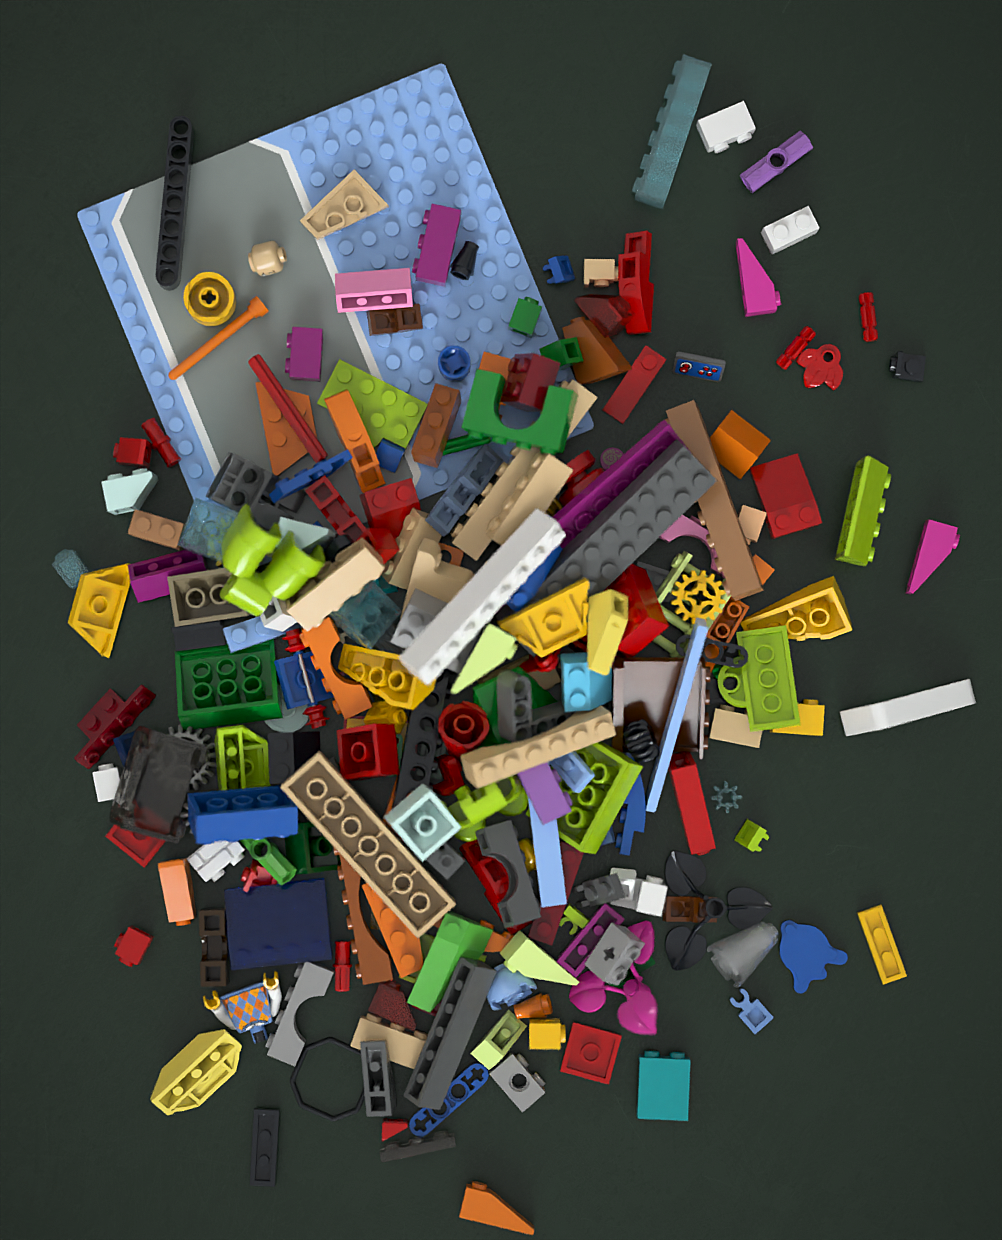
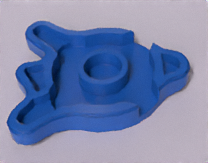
M785 920L781 924L780 931L782 935L779 954L782 962L793 975V988L797 993H804L811 980L826 978L825 964L843 965L848 959L847 954L842 950L833 948L826 936L816 927L797 924L792 920Z

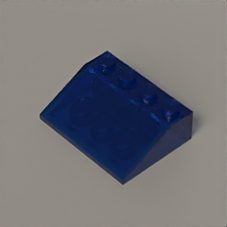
M324 878L287 882L283 885L278 883L252 886L248 892L243 891V887L224 889L231 970L332 959L333 945Z

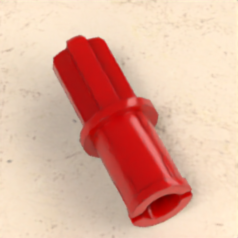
M335 941V964H332V967H335V991L346 992L350 989V967H352V964H350V941Z

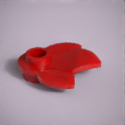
M824 344L818 349L808 348L799 355L796 362L806 367L804 372L806 388L817 387L825 382L832 390H835L840 385L843 378V370L839 364L841 353L835 345ZM826 352L832 353L833 359L831 361H826L823 358Z
M562 647L543 657L539 655L533 657L529 654V660L519 666L526 673L535 671L550 672L557 666L559 661L558 654Z

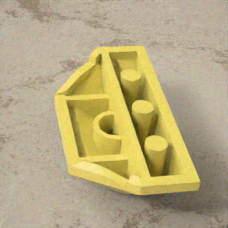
M225 1029L198 1034L161 1069L150 1098L151 1102L167 1115L200 1106L236 1072L242 1045Z

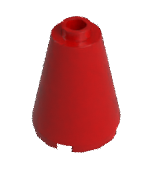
M462 702V704L456 705L453 703L442 711L438 722V729L449 755L462 762L461 756L477 750L487 737L489 722L485 711L478 705L471 702Z

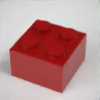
M375 723L337 730L340 773L346 780L361 781L399 775L395 724Z

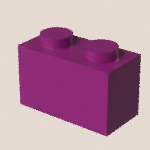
M292 327V333L287 334V348H291L290 358H286L285 373H289L291 380L321 382L323 329Z

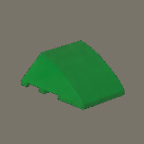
M520 666L511 669L527 677L530 681L531 710L558 702L548 690H544L538 685L537 681ZM498 676L473 687V704L478 705L485 711L489 722L488 735L478 749L512 743L499 735Z

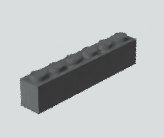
M465 957L459 958L403 1095L418 1107L441 1109L497 972L480 960Z

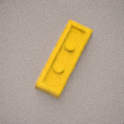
M880 904L857 912L882 984L884 985L906 977L907 975L882 905Z

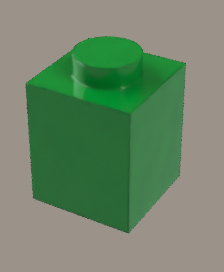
M525 297L524 300L518 298L508 330L532 338L542 311V306L538 305L539 301L530 297Z
M577 337L561 339L539 349L541 356L561 363L558 371L583 362Z

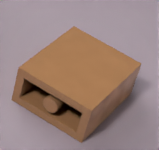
M135 509L127 534L182 551L184 550L190 527Z

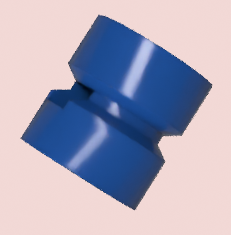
M457 345L446 347L438 357L439 371L448 381L458 382L468 376L471 369V360L468 352Z

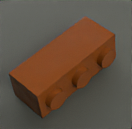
M435 383L411 450L414 462L438 468L462 401L458 389Z

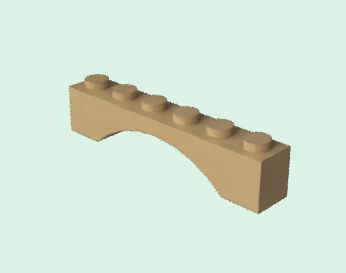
M603 706L589 711H577L562 724L538 736L505 745L482 747L461 756L466 779L476 788H480L612 737L616 734L611 712Z

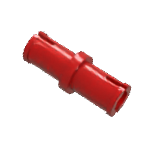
M151 418L144 422L141 427L153 443L151 445L152 448L159 452L167 468L180 462L181 458L171 445L170 437L163 433L156 419Z

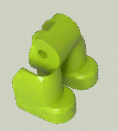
M245 504L229 527L222 542V562L232 575L220 591V597L254 616H259L267 608L273 596L281 600H287L293 597L310 577L317 575L325 563L322 546L317 544L308 556L297 546L294 533L289 530L271 556L272 561L262 573H258L255 571L266 553H271L282 539V533L277 523L273 524L268 533L259 528L252 519L250 506Z
M517 774L482 786L472 792L466 784L454 792L459 801L449 807H446L445 803L439 800L460 825L461 828L453 835L463 842L477 840L475 831L485 828L486 818L498 811L505 816H516L521 814L529 804L528 796Z

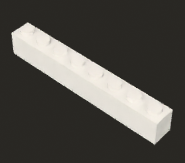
M536 508L399 657L407 670L427 685L437 678L449 662L458 655L460 650L474 638L482 626L508 601L516 589L527 580V577L561 543L566 535L558 522Z

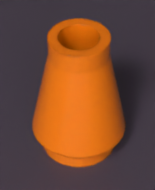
M539 993L521 1003L514 1004V1012L517 1019L547 1018L548 1014L553 1013L548 994L542 995V993Z

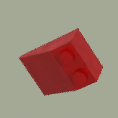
M798 453L749 468L762 511L767 513L765 521L771 539L808 529L822 523L814 495Z
M412 478L359 495L369 527L390 529L394 539L399 537L403 529L404 520L410 514L412 508L421 511Z

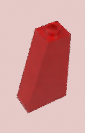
M690 752L675 753L671 756L668 770L688 848L691 855H704L709 853L710 850L716 849L697 766Z

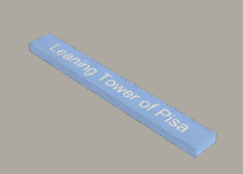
M696 617L659 746V756L656 757L645 795L646 811L654 812L658 805L708 630L707 623L703 618Z

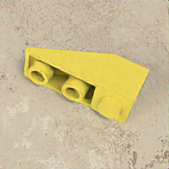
M611 589L588 597V669L602 675H608L628 621V597Z

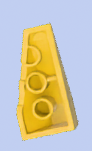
M834 576L813 583L742 619L740 623L744 631L786 625L788 639H797V641H803L806 638L830 639L853 630L844 597Z
M343 644L338 668L357 682L365 685L371 692L379 695L392 706L414 710L434 690L436 682L435 678L427 685L409 672L399 659L401 655Z

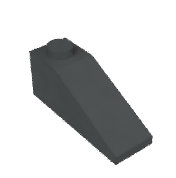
M386 1040L361 1041L367 1117L392 1116L397 1105L395 1082Z

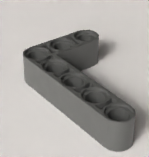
M508 669L502 671L497 678L499 735L512 743L545 733L562 724L577 712H565L562 701L531 710V684L527 677ZM611 701L601 705L612 714Z

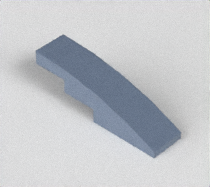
M482 445L451 483L425 521L443 537L447 535L458 518L467 511L475 497L482 493L503 459L488 445Z

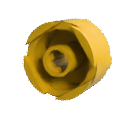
M215 272L199 273L185 287L183 295L185 307L192 318L198 323L205 326H217L227 322L233 315L236 308V295L231 284L220 274ZM209 294H212L216 299L211 304L204 300L209 298Z

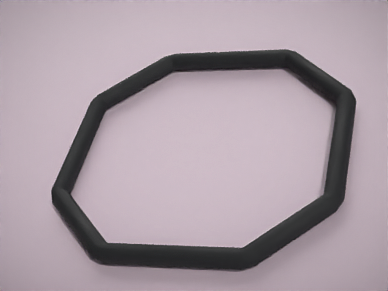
M327 1037L303 1048L290 1078V1085L301 1108L330 1121H337L355 1114L361 1109L365 1099L364 1089L354 1109L331 1116L304 1104L295 1084L297 1074L310 1049L331 1042L361 1056V1050L332 1037Z

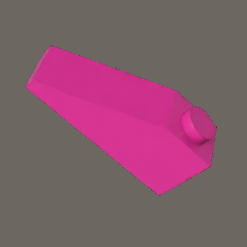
M743 238L737 239L735 244L745 317L775 313L777 306H780L779 291L774 290V284Z
M933 520L925 521L905 593L913 594L951 553L952 548H957L960 535L956 534L958 527Z

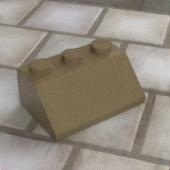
M226 568L167 577L175 627L252 615L220 597V591L232 573Z

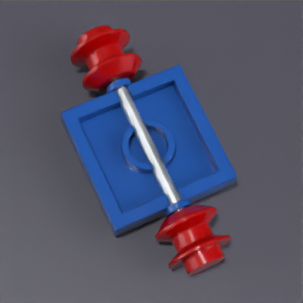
M300 628L285 632L286 637L282 638V640H287L289 644L285 651L293 653L294 656L274 661L287 710L307 705L309 708H306L302 713L309 717V721L305 725H311L312 729L325 726V720L330 719L323 715V711L327 707L323 705L316 706V704H318V701L330 699L334 696L331 691L327 693L321 680L324 678L321 669H315L310 656H313L312 651L306 653L301 651L306 649L299 635L303 632L300 631Z

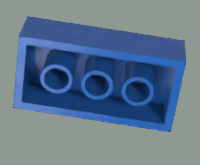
M281 785L188 793V822L196 843L210 845L219 841L237 842L240 839L261 840L272 836L284 838L289 835L298 834V806L283 791Z

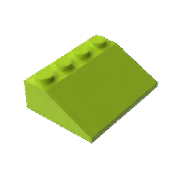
M865 456L856 463L835 560L860 566H866L868 561L872 562L875 547L871 545L873 537H878L880 523L877 522L879 513H883L886 498H882L884 488L888 489L891 480V474H888L889 467L870 456Z
M601 741L575 751L595 774L580 793H575L560 775L561 782L558 783L562 793L567 791L573 805L569 806L571 812L557 818L558 836L580 852L591 854L597 853L643 768L642 765ZM528 808L526 815L530 817V811Z

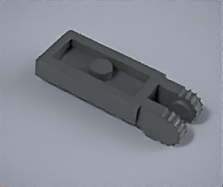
M617 873L590 879L571 889L572 893L584 891L586 897L576 903L577 908L588 905L591 907L625 897Z

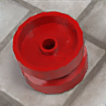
M589 450L581 453L566 464L573 471L560 489L561 491L565 487L569 488L560 495L558 500L563 507L604 472L603 468H596L590 473H586L596 461Z

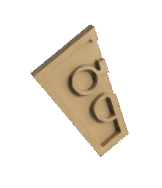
M354 169L314 206L300 222L319 240L388 208L389 205Z

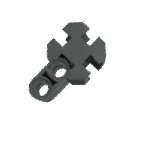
M228 452L206 497L237 514L245 504L249 505L253 521L270 530L274 523L279 524L280 517L291 520L294 518L278 509V506L281 505L297 513L307 493L300 490L278 502L273 503L271 501L270 504L260 498L261 495L271 500L269 494L276 489L275 484L282 479L266 469L255 465L253 462L235 453ZM251 469L253 477L249 482H245L243 474L246 470ZM239 491L241 500L238 504L234 505L231 497L235 492Z

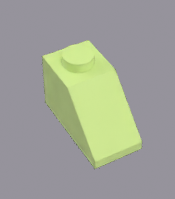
M508 1009L481 1039L471 1054L490 1070L505 1056L527 1026Z

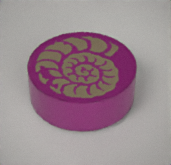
M614 447L604 450L600 457L601 467L607 470L624 455L623 452Z

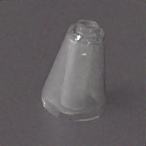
M762 921L708 946L707 951L710 952L712 950L714 956L711 957V960L721 975L727 981L732 978L736 982L733 986L739 988L778 942V931L771 923L766 924Z

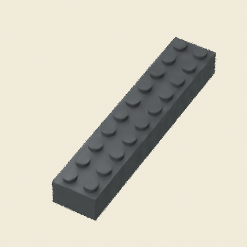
M676 439L563 548L536 595L522 609L584 578L589 583L587 602L588 597L602 593L717 480ZM506 604L495 614V617L500 621L516 612ZM519 642L533 657L537 655L531 648Z

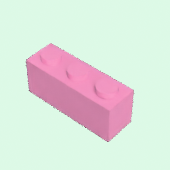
M410 268L336 273L335 294L338 313L413 307Z

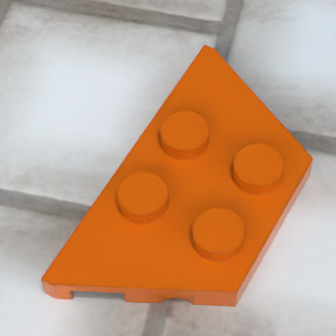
M255 382L272 472L276 476H280L282 472L297 463L309 452L263 384ZM284 389L317 438L309 396Z

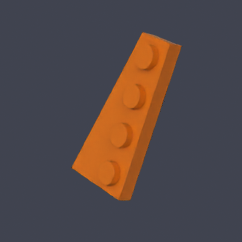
M367 882L362 884L361 886L400 977L403 978L421 970L424 963L420 938H417Z

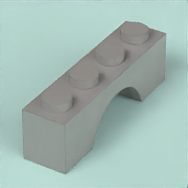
M309 959L304 964L299 963L294 977L298 978L295 988L290 986L284 999L288 1001L286 1010L280 1009L275 1024L279 1025L276 1034H270L265 1047L269 1048L268 1056L293 1066L297 1064L306 1039L300 1034L296 1026L297 1009L306 999L325 995L335 970Z

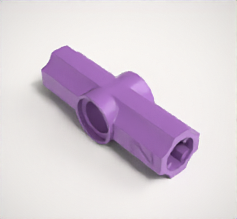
M800 130L783 144L772 149L768 155L743 172L740 177L745 186L753 193L813 149V146L808 137ZM774 156L781 158L783 165L780 167L773 166L770 158Z

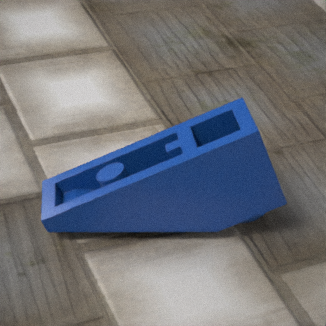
M559 545L550 552L543 563L527 577V580L505 602L515 612L520 611L536 595L563 550Z

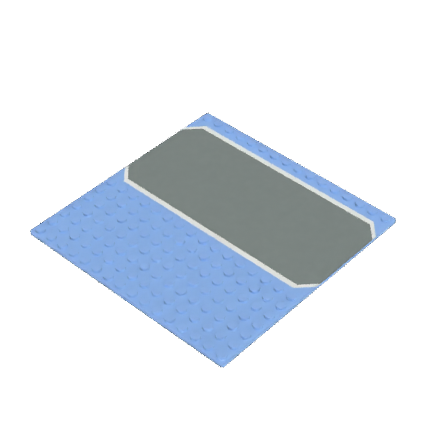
M444 64L435 65L191 165L181 281L174 290H164L157 282L155 275L164 177L85 208L77 214L166 434L170 437L171 445L181 458L180 462H178L211 544H215V540L211 538V535L218 536L219 534L217 527L225 529V522L228 521L232 524L238 515L206 497L228 452L235 453L273 473L255 382L261 381L248 364V361L257 354L262 356L283 389L309 396L317 439L328 454L325 459L329 460L345 451L339 440L328 409L318 405L317 402L339 359L427 404L429 403L435 383L458 389L462 401L451 429L449 440L468 435V432L461 427L476 369H479L483 352L512 359L515 354L535 353L541 355L540 348L559 340ZM355 169L389 207L317 240L301 224L300 220ZM180 173L173 175L171 182L173 184L181 183L184 175ZM173 198L169 202V207L172 209H176L181 205V199ZM431 204L461 210V219L451 263L464 246L465 241L477 244L479 249L477 251L474 274L470 276L469 280H461L450 273L452 269L450 267L445 287L416 281V274L412 273L415 258H420L421 249L417 248L420 234L425 235L427 225L423 224L426 209H431ZM170 223L166 231L170 234L177 232L179 224ZM275 241L279 247H284L287 261L284 262L282 271L260 276L257 272L252 271L248 260V253L251 252L252 247L256 244ZM173 247L167 248L164 252V257L173 258L177 253V249ZM410 268L413 304H420L423 329L370 336L366 311L338 313L335 294V274ZM166 272L162 276V282L170 283L174 279V273ZM215 272L220 274L231 284L235 292V311L231 318L221 325H202L192 318L185 307L183 299L185 287L199 273ZM209 294V298L204 300L211 304L216 299L212 294ZM258 296L269 310L268 313L263 317H253L176 380L169 378L168 374L172 369L248 309L247 306L250 305L249 301ZM525 297H530L539 301L538 305L542 306L532 338L508 330L518 298L524 300ZM292 327L323 329L321 382L291 380L289 373H285V361L291 355V348H287V334L292 333ZM451 345L464 348L471 360V369L468 376L458 382L446 380L441 375L438 367V357L441 351ZM570 367L558 371L554 386L558 387L562 381L575 380ZM507 404L505 406L501 405L499 409V414L503 415L502 423L511 429L527 428L541 416L539 412H526ZM589 411L586 412L567 440L593 429L594 423ZM420 422L407 449L404 451L397 471L393 473L380 467L386 484L377 488L412 478L418 500L432 496L448 489L482 445L442 456L438 468L414 462L411 450L421 425ZM491 438V442L486 445L501 457L504 462L508 463L512 458L510 451L516 443L507 441L506 445L492 442ZM379 446L374 448L375 453L377 452ZM307 453L301 460L291 465L278 477L281 479L288 477L291 480L295 478L294 475L305 468L310 470L317 463ZM348 461L335 473L327 477V479L362 524L368 521L359 496L362 492ZM251 469L246 470L243 474L245 482H249L253 477ZM239 491L235 492L231 497L234 505L238 504L241 500ZM308 494L305 495L297 513L281 505L278 506V509L293 516L295 521L313 525L318 520L324 528L338 534ZM262 495L260 497L262 500L269 504L272 501ZM256 524L263 531L269 532L268 529ZM277 548L271 553H266L257 567L271 562V556Z

